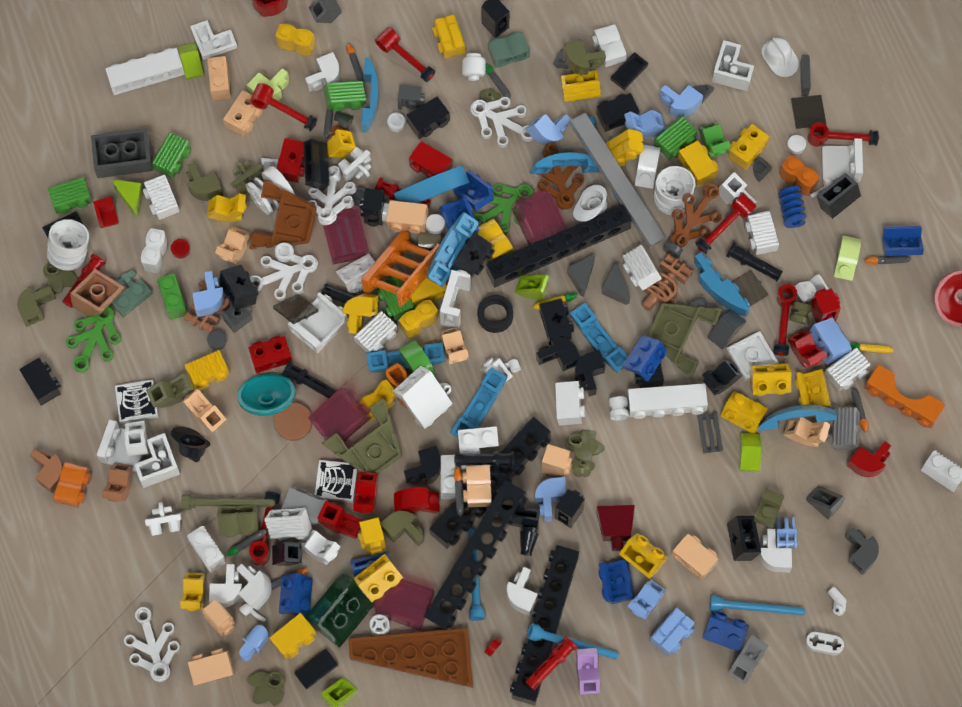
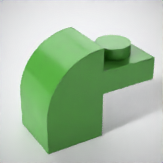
M713 122L698 127L702 144L707 148L710 158L728 153L727 149L731 148L730 143L724 139L719 123Z
M415 340L398 349L404 364L410 369L411 373L422 366L430 370L434 375V368L430 360Z

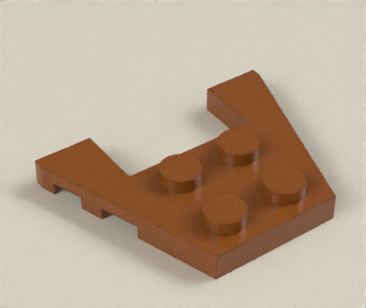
M264 179L261 198L280 201L273 234L253 231L249 249L265 246L269 248L283 242L291 245L308 244L317 207L273 182Z

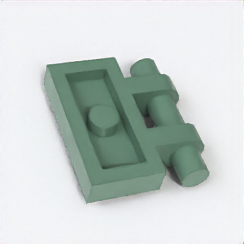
M132 269L127 273H123L117 281L122 286L126 284L128 288L111 302V305L123 318L153 294L140 278L133 283L131 279L136 274Z

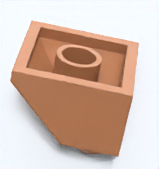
M94 269L70 293L72 306L86 316L100 314L125 287Z

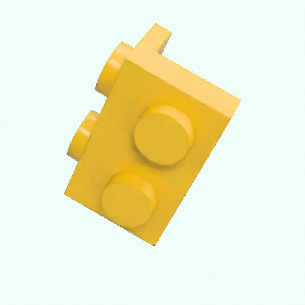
M819 369L805 374L797 372L795 383L797 389L800 390L799 404L831 407L824 370Z
M733 391L720 416L755 434L768 408L743 394Z

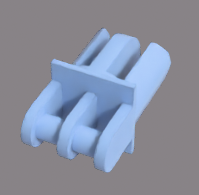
M776 517L777 548L794 547V549H797L795 517L791 518V528H789L788 517H784L782 529L780 517Z
M255 626L245 639L242 638L244 645L240 649L239 655L243 661H249L255 652L260 655V650L269 638L264 626Z

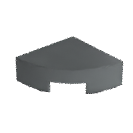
M710 85L692 87L703 95L702 104L714 91V87Z
M336 111L334 120L338 121L341 127L347 128L352 123L353 116Z
M758 156L753 166V173L757 181L760 182L772 170V167Z

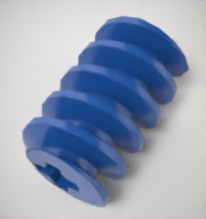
M789 186L781 189L778 193L779 203L782 206L781 212L783 213L784 226L787 228L801 227L806 223L802 220L807 215L801 214L805 211V208L799 207L804 204L803 200H798L803 196L801 193H797L801 191L800 186Z

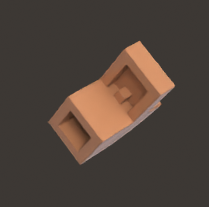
M34 448L30 456L43 467L35 476V479L41 486L53 494L59 482L63 464L55 453L50 457L45 451L41 450L39 452Z
M114 462L109 469L108 484L102 491V498H107L112 502L126 501L131 487L134 466Z

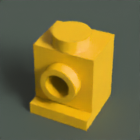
M337 129L335 131L336 135L332 136L327 142L328 157L344 159L356 148L351 131Z

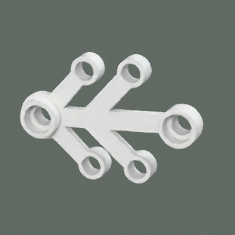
M502 97L500 100L488 103L483 100H476L471 104L470 111L472 115L479 118L482 138L490 139L492 137V129L488 127L486 119L488 117L493 120L499 147L505 148L508 145V137L505 136L503 126L520 134L521 138L526 142L534 140L531 136H525L528 133L526 128L529 125L522 127L507 119L515 116L519 118L525 117L527 111L525 106L519 105L514 109L499 113L491 111L499 107L508 109L510 107V99L508 97ZM507 101L508 104L503 105L502 102ZM481 107L483 110L479 112L476 109ZM522 109L524 113L520 114L518 110ZM484 131H489L490 134H489V135H485L483 132H484ZM504 139L506 143L502 144L499 141Z
M337 166L329 167L327 196L316 188L311 187L308 191L312 199H318L325 204V208L322 209L315 200L309 201V203L317 207L316 214L322 225L332 224L340 211L354 206L353 198L345 196L346 194L351 195L356 192L357 189L353 182L346 183L335 194L337 182L340 181L342 176ZM342 197H344V198L342 199V202H340L338 205H336V206L333 208V205H334L336 202H338Z
M294 254L290 261L296 263V265L288 266L272 260L269 256H263L261 258L263 268L268 269L271 267L279 271L263 278L253 275L250 277V280L253 284H259L257 287L259 292L264 285L282 279L279 288L274 292L276 300L283 301L286 298L287 287L295 273L300 272L297 282L292 284V290L295 294L303 292V284L308 273L314 272L318 267L317 259L312 255L300 257ZM265 260H269V261H270L269 264H264L263 262H264ZM308 262L312 263L310 267H306L305 264ZM295 286H301L300 290L294 289ZM279 292H282L283 296L278 297L277 294Z
M140 607L135 612V618L143 626L148 645L137 640L133 635H127L124 638V643L128 648L134 647L150 655L153 663L142 659L137 653L132 654L129 661L133 666H140L150 671L153 680L163 682L170 676L168 665L173 656L180 651V645L177 641H171L168 644V651L162 661L159 653L168 637L175 632V627L170 622L165 623L158 640L155 641L150 624L152 614L148 608ZM142 614L148 615L145 620L141 619ZM167 626L172 627V630L170 632L165 631V628ZM129 638L134 639L132 644H127ZM176 644L178 646L177 649L171 650V646ZM134 657H139L137 663L132 662ZM159 669L164 670L162 675H157Z

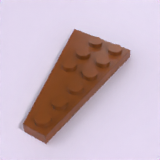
M468 628L348 639L349 655L352 661L473 688Z

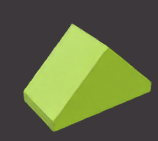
M196 42L178 46L186 80L204 76Z
M122 180L112 181L115 190L134 216L139 215L143 196L142 184Z
M520 276L514 293L541 302L548 288L549 276Z
M740 434V471H760L762 450L760 434Z
M342 677L323 691L321 698L329 707H344L358 689Z

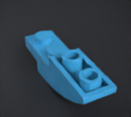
M701 252L695 255L694 264L701 272L698 282L704 290L727 309L733 310L739 315L748 316L750 304L745 297H741L738 286L734 282L732 283L729 278L723 281L719 272H715L711 267L712 263L707 256L704 257Z

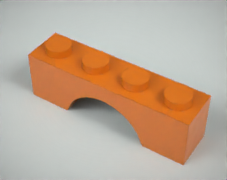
M879 364L864 388L871 396L881 398L886 405L896 407L904 416L916 419L918 424L923 427L932 428L946 405L929 394L921 399L904 397L896 388L895 374Z

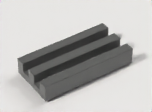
M802 55L800 61L801 96H808L811 89L810 56Z
M717 413L705 414L703 416L698 415L697 419L703 454L723 451ZM710 419H713L718 446L716 448L714 446ZM702 420H706L710 442V448L708 449Z

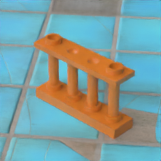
M402 230L361 278L363 292L370 294L375 288H381L396 294L398 306L402 307L406 301L410 300L412 294L427 277L430 264L440 244L437 243L429 251L411 244L409 232ZM407 251H411L426 258L419 263L402 255ZM400 263L416 270L410 276L392 269V267ZM389 275L405 281V283L399 288L381 280Z

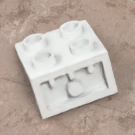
M854 139L853 145L822 147L823 181L831 178L834 182L844 173L848 174L856 182L861 181L863 175L862 139Z
M113 420L108 421L96 456L104 464L113 465L116 462L134 466V464L141 462L143 455L128 456L124 436L126 429L119 428L117 422Z

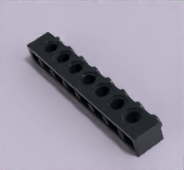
M621 205L591 220L584 221L487 263L486 273L493 287L496 288L631 229L632 220L624 205Z
M535 417L500 452L510 453L511 451L523 455L521 459H515L514 469H510L508 473H502L500 471L501 467L493 469L490 466V480L497 482L495 487H491V501L494 500L505 480L512 483L511 479L515 475L519 476L524 471V465L528 461L532 462L537 457V451L541 447L545 448L550 443L551 431ZM534 439L536 443L534 445H528L526 443V440ZM455 500L429 528L430 535L446 549L450 546H455L460 540L459 536L463 531L467 532L474 523L472 522L475 518H480L486 512V507H468V502H464V509H470L471 513L459 516ZM454 522L458 527L451 530L447 527L448 524Z
M507 480L504 481L424 615L426 619L445 630L453 626L457 619L454 617L456 612L464 608L467 602L465 597L468 592L471 594L477 585L475 580L478 575L482 577L487 569L485 565L487 560H492L496 554L497 549L495 547L499 541L503 542L508 533L505 531L509 524L513 525L518 516L515 513L519 507L523 508L528 498L525 497L527 493ZM506 500L513 502V507L509 510H505L502 507L503 502ZM495 517L503 519L501 526H493L492 521ZM485 534H491L493 536V540L490 544H484L482 542V538ZM475 551L482 552L483 557L480 561L472 559V554ZM465 568L472 569L473 573L470 578H463L462 571ZM455 585L462 587L460 595L455 596L452 594V588ZM445 602L452 604V609L448 613L442 611V605Z
M556 545L555 551L551 550L548 560L551 562L550 569L546 568L543 580H546L544 588L540 587L537 597L541 600L539 606L535 605L532 617L535 618L533 624L539 625L540 621L546 620L550 625L547 628H543V630L556 634L580 552ZM557 565H563L566 568V570L564 572H558L556 571L555 567ZM557 583L561 588L558 591H553L550 589V585ZM552 602L555 607L549 610L545 608L544 604ZM530 639L527 644H523L521 655H524L522 663L518 662L515 671L518 674L517 681H512L510 693H513V700L536 705L542 682L533 690L529 685L523 684L522 679L530 677L550 656L554 642L541 639L544 642L542 647H536L533 644L534 641ZM530 658H536L539 663L536 666H531L527 661Z

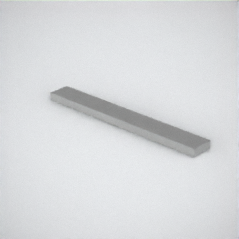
M583 113L570 120V126L620 204L624 205L632 223L647 246L650 248L664 240L666 237L587 114Z

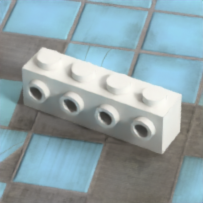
M168 48L157 54L151 53L143 58L130 59L126 63L113 64L105 68L114 95L185 75L177 48Z
M705 384L628 389L627 393L629 417H634L635 419H642L652 415L659 418L666 414H673V416H682L684 413L699 415L706 412L708 407Z

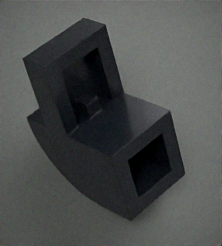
M561 337L552 338L551 347L545 346L536 352V360L539 365L557 358L562 371L575 367L580 358L574 344L568 339Z
M600 350L584 354L579 358L575 366V381L581 380V386L584 387V392L587 391L589 397L596 395L597 391L593 376L605 373V364Z
M724 361L715 370H707L702 374L705 378L703 382L714 395L722 393L743 376L731 361Z
M437 446L418 451L421 466L404 471L406 483L417 484L425 478L427 485H430L437 480L441 472V458Z

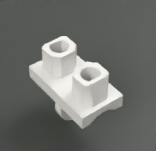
M356 147L350 154L355 161L350 164L346 159H343L338 164L347 183L354 176L356 179L362 176L367 179L370 177L368 170L371 168V165L368 163L371 161L369 156L371 153L367 149L362 151Z
M159 502V508L152 509V514H160V517L148 518L145 520V524L149 526L152 536L162 534L161 523L168 522L170 532L180 531L182 514L165 515V513L172 512V507H164L163 502Z

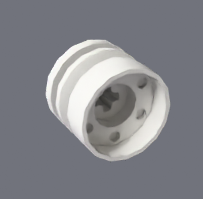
M270 166L262 172L263 180L267 179L294 194L287 180L274 166ZM255 177L253 179L254 184L252 182L246 184L247 191L255 205L267 216H271L274 213L273 209L278 210L279 204L276 200L261 198L264 182Z
M670 166L658 174L653 195L654 204L658 210L671 216L675 209H680L685 213L682 197L686 193L694 195L695 179L691 172L683 167Z
M61 220L51 226L47 244V259L50 264L61 270H74L84 264L89 243V232L86 227L74 220Z

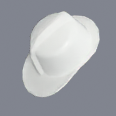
M773 37L763 45L762 56L776 75L789 77L796 73L799 61L786 40Z
M592 185L584 190L574 208V218L583 222L603 214L608 205L606 189L601 185Z

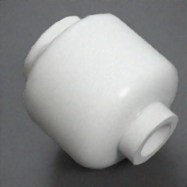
M478 53L466 54V57L462 59V75L468 77L469 81H479V77H483L486 74V60Z

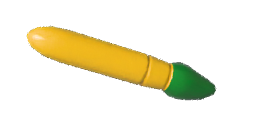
M566 293L564 296L538 302L532 308L539 310V304L557 299H562V302H570L578 295L577 293Z
M850 343L851 350L858 348L860 351L891 353L894 351L889 346Z

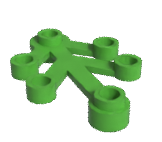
M501 183L495 184L493 186V193L496 196H501L503 193L514 196L509 199L493 196L494 200L489 204L498 206L483 215L480 213L473 214L474 218L480 221V225L503 212L499 226L500 228L506 226L507 229L502 230V232L507 234L510 230L509 220L512 206L519 202L518 212L514 215V222L518 225L525 222L526 203L534 197L533 188L527 184L520 185L518 188L503 186ZM499 187L502 191L498 192L495 189ZM523 192L528 193L527 196H522L521 194ZM518 216L523 217L522 220H517L516 218Z
M107 306L100 314L92 315L83 320H76L74 328L77 332H83L88 325L94 323L96 325L94 329L66 339V344L70 349H75L79 343L88 340L82 355L76 357L73 361V366L79 373H84L89 369L88 360L96 342L100 347L102 359L105 362L113 359V353L108 349L101 332L105 325L110 334V343L113 345L120 343L121 337L115 331L112 323L114 311L110 306ZM108 313V316L103 318L102 314ZM78 324H83L81 328H77ZM117 336L118 339L116 341H112V337ZM71 340H75L73 345L69 344ZM110 353V356L105 358L104 354ZM84 363L85 367L79 368V365Z

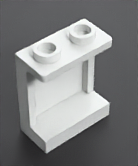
M451 271L440 309V325L451 328L460 327V309L453 307L458 290L470 291L471 277L466 271Z
M320 292L316 294V300L296 321L292 319L288 323L289 331L317 354L347 323V315L342 313L343 308L335 306L333 300L328 295H322Z
M422 366L417 368L393 390L396 397L403 400L414 416V422L424 429L432 425L434 420L445 413L448 407L453 404L432 372Z

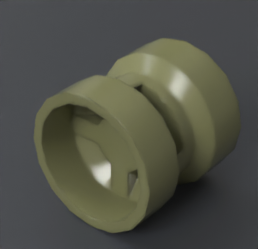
M794 302V311L790 316V321L808 325V313L811 312L812 305Z

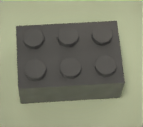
M147 128L91 135L93 163L97 178L153 171L150 137Z

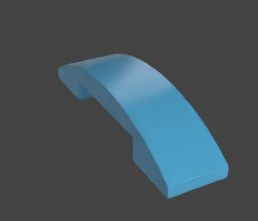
M365 58L364 78L365 82H371L370 108H362L363 133L370 129L376 117L379 104L377 75L369 58Z
M571 152L545 157L535 163L529 170L530 174H548L553 167L581 166L582 173H600L590 155Z
M459 166L394 193L396 201L419 204L470 182L463 166Z
M465 212L459 216L447 232L433 257L427 273L428 279L440 287L444 286L451 274L450 268L466 239H470L479 224L478 221Z
M584 303L570 313L571 318L595 351L600 350L604 362L614 372L617 373L624 368L622 365L628 358L627 354L621 347L615 344L596 320L597 317L587 304Z
M442 342L423 345L422 349L432 365L445 362ZM384 350L366 353L369 372L386 373L385 370L396 363L400 364L405 371L410 370L404 364L399 351L386 353Z
M491 367L481 382V387L450 433L458 438L457 430L478 428L496 401L508 377Z
M819 405L791 406L770 414L760 422L758 428L759 431L776 429L779 427V420L816 415L817 423L837 420V411Z

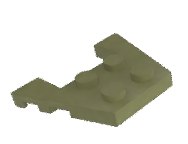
M662 303L647 337L661 341L667 350L665 356L692 379L698 362L681 355V352L696 320L700 319L716 326L722 309Z
M381 398L368 408L378 421L379 426L352 446L347 448L336 432L322 442L326 448L362 472L379 474L402 457L384 398Z

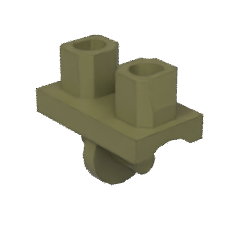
M240 161L236 162L237 169L233 171V174L237 176L241 173L242 175L230 184L233 188L236 187L241 194L246 193V180L252 177L254 179L257 177L264 181L261 175L263 167L259 163L249 171H246L251 166L249 162L242 164Z

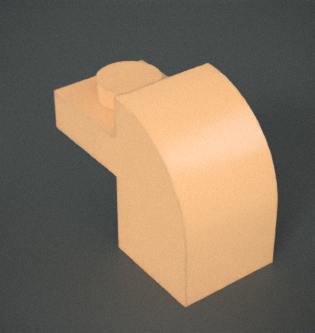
M237 227L229 229L224 243L217 246L215 253L221 259L237 264L242 258L252 234Z
M458 326L439 331L449 365L467 360V357H469L468 351L464 346Z
M197 388L182 400L191 411L193 417L210 432L216 430L227 420L217 407L211 404Z
M803 417L788 419L783 435L794 442L810 447H818L819 443L825 442L828 437L830 424L827 422L812 423Z

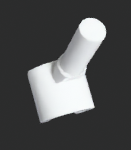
M831 178L825 179L823 181L824 187L811 193V198L817 196L831 185L833 180Z
M516 359L504 363L506 368H510L511 373L521 370Z
M248 603L243 604L239 608L245 617L251 613L252 616L264 623L266 621V618L258 614Z

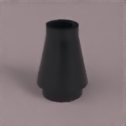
M522 527V531H520L521 555L532 556L539 536L537 528Z

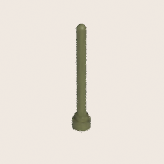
M183 494L181 498L182 510H191L195 506H275V500L195 498L191 494Z

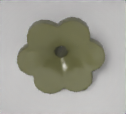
M489 88L487 91L482 90L480 92L478 100L488 103L500 100L501 95L495 92L493 88Z
M576 456L571 463V469L574 470V475L577 477H588L595 468V464L592 461L585 462Z

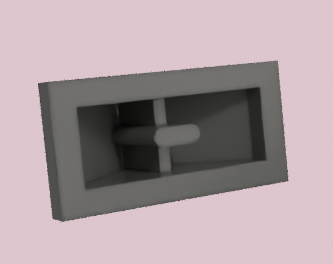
M593 255L568 267L567 274L582 297L585 295L594 266L595 256Z
M614 264L602 287V294L628 305L630 303L629 292L618 264Z
M731 310L720 318L709 334L708 339L723 350L747 321Z
M818 486L806 500L829 520L842 506L845 498L840 494Z

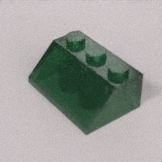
M341 573L305 616V619L319 633L340 648L377 601L371 602L352 577Z

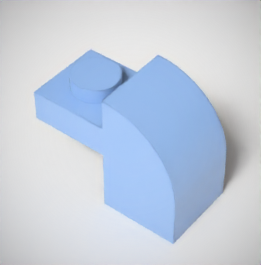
M664 85L660 90L659 98L665 105H670L669 114L675 117H687L693 114L702 104L703 95L690 85L680 95Z
M650 110L640 116L631 111L624 114L626 128L640 131L643 134V139L653 137L666 130L662 115L654 110Z
M544 114L536 118L526 128V131L536 142L546 145L564 138L562 132L567 129L568 126L566 124L571 119L565 114L552 122Z
M212 271L204 272L207 290L192 293L197 317L216 313L222 307L225 300L223 287L219 288L218 278L213 277Z
M565 477L549 478L543 481L536 490L535 503H543L539 504L540 516H544V522L552 521L551 502H560L566 493Z
M650 579L627 607L631 609L634 615L645 620L658 605L667 590Z

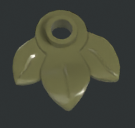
M50 262L43 268L44 276L48 278L47 285L55 293H61L63 286L72 287L78 280L72 270L58 269L50 264Z
M584 430L579 434L574 433L566 440L567 448L574 451L575 456L585 462H590L592 456L599 455L604 451V447L594 440L596 437L595 431Z
M260 671L253 674L247 680L250 685L256 688L253 694V703L263 704L270 701L275 707L282 701L284 696L282 688L285 685V677L281 672L272 671L265 673ZM274 678L279 679V683L276 685L272 684Z

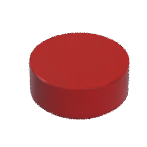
M184 239L173 241L171 244L173 256L178 259L187 257L190 253L189 243Z
M496 637L484 653L491 657L502 641Z

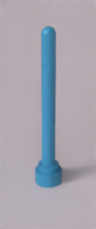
M475 528L468 530L469 540L475 532ZM477 551L472 554L474 561H478ZM478 575L475 580L477 585L472 592V607L469 611V620L471 621L485 619V610L480 606Z
M711 595L710 611L718 612L722 608L793 615L805 614L803 607L723 600V598L717 595Z
M533 623L529 626L527 632V639L533 641L545 639L560 644L564 637L546 632L540 625ZM569 638L578 649L597 648L598 655L612 659L619 657L616 651Z

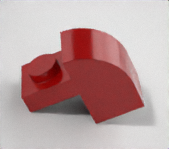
M805 330L788 338L794 355L805 369L820 364L822 359L827 357L825 351L816 346L812 334Z
M885 441L874 455L860 447L849 460L847 467L862 477H875L884 470L886 466L884 462L891 454L888 452L891 445Z
M358 472L353 511L373 513L377 496L378 473Z
M422 487L397 491L394 493V512L407 511L413 514L423 511L434 514L440 512L439 493L428 491V488Z
M327 501L324 502L317 517L319 523L336 534L341 533L353 539L357 538L361 530L359 522L363 521L360 518L345 513L342 507Z

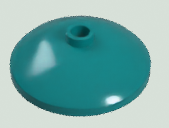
M257 375L241 385L237 393L238 403L243 410L250 414L258 416L274 415L291 405L295 398V387L291 380L282 375Z

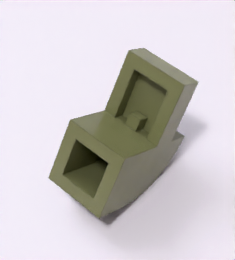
M583 40L564 44L563 55L565 62L574 73L588 75L590 67L598 68L604 65L606 59L604 50L586 54Z
M195 162L187 164L189 171L186 174L190 181L187 185L193 197L201 201H208L216 195L223 196L222 188L215 173L200 177Z
M50 286L41 287L34 293L28 287L20 294L17 306L26 327L44 320L38 306L56 299Z
M182 373L170 382L159 381L146 391L153 407L164 408L182 402L185 399L184 397L194 391L195 388L189 374Z
M766 489L754 522L772 528L784 495Z
M394 512L380 523L382 531L393 543L404 533L417 546L424 542V532L418 525L414 527L417 523V518L410 512Z

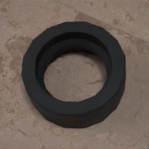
M490 295L480 302L477 316L478 322L483 329L491 333H500L507 330L512 324L513 306L504 296ZM493 304L502 305L507 313L506 319L497 324L489 323L484 317L485 309Z

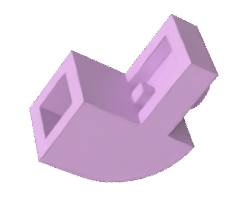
M597 648L577 649L576 670L580 695L600 693Z

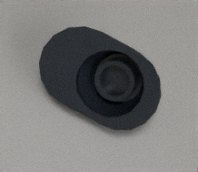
M176 427L171 430V436L178 442L180 454L194 462H199L206 448L211 445L208 440L191 428Z

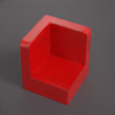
M112 197L93 201L100 228L119 223Z

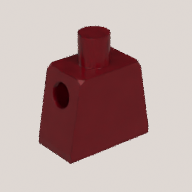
M635 505L597 506L596 513L602 540L611 541L612 551H621L623 549V541H628L631 538Z

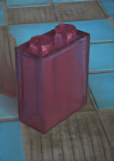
M550 191L536 192L527 199L522 197L514 204L512 211L528 245L567 229Z
M346 209L337 214V218L332 224L322 225L332 265L356 260L369 253L358 209Z
M341 387L312 413L308 419L325 440L336 432L342 441L345 442L371 417L368 414V408L363 403L360 404L356 399L357 394L351 388Z
M401 579L396 586L384 592L380 599L375 600L373 608L376 615H384L388 620L421 631L425 620L424 615L434 597V590Z

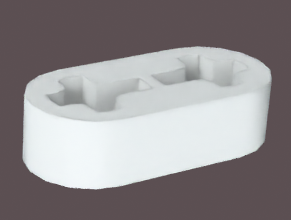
M820 632L810 633L805 641L809 650L828 655H838L844 648V642L840 637ZM817 637V641L823 642V644L817 643L816 646H813V642L810 640ZM833 641H836L837 645L840 647H837L836 650H832L833 647L830 645H826V643L832 644Z

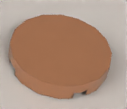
M292 402L289 407L275 414L274 417L275 430L282 438L290 441L304 438L311 431L313 424L312 415L308 408L296 402Z

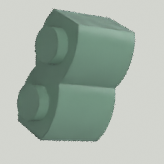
M512 32L506 38L496 37L488 43V51L495 68L530 57V50L523 32Z

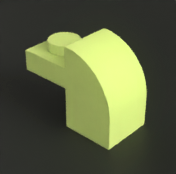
M282 68L270 81L261 73H258L247 84L248 93L252 95L257 84L264 83L274 90L272 98L279 101L283 98L281 89L286 88L289 83L288 72Z
M842 235L834 277L853 281L860 253L861 239Z

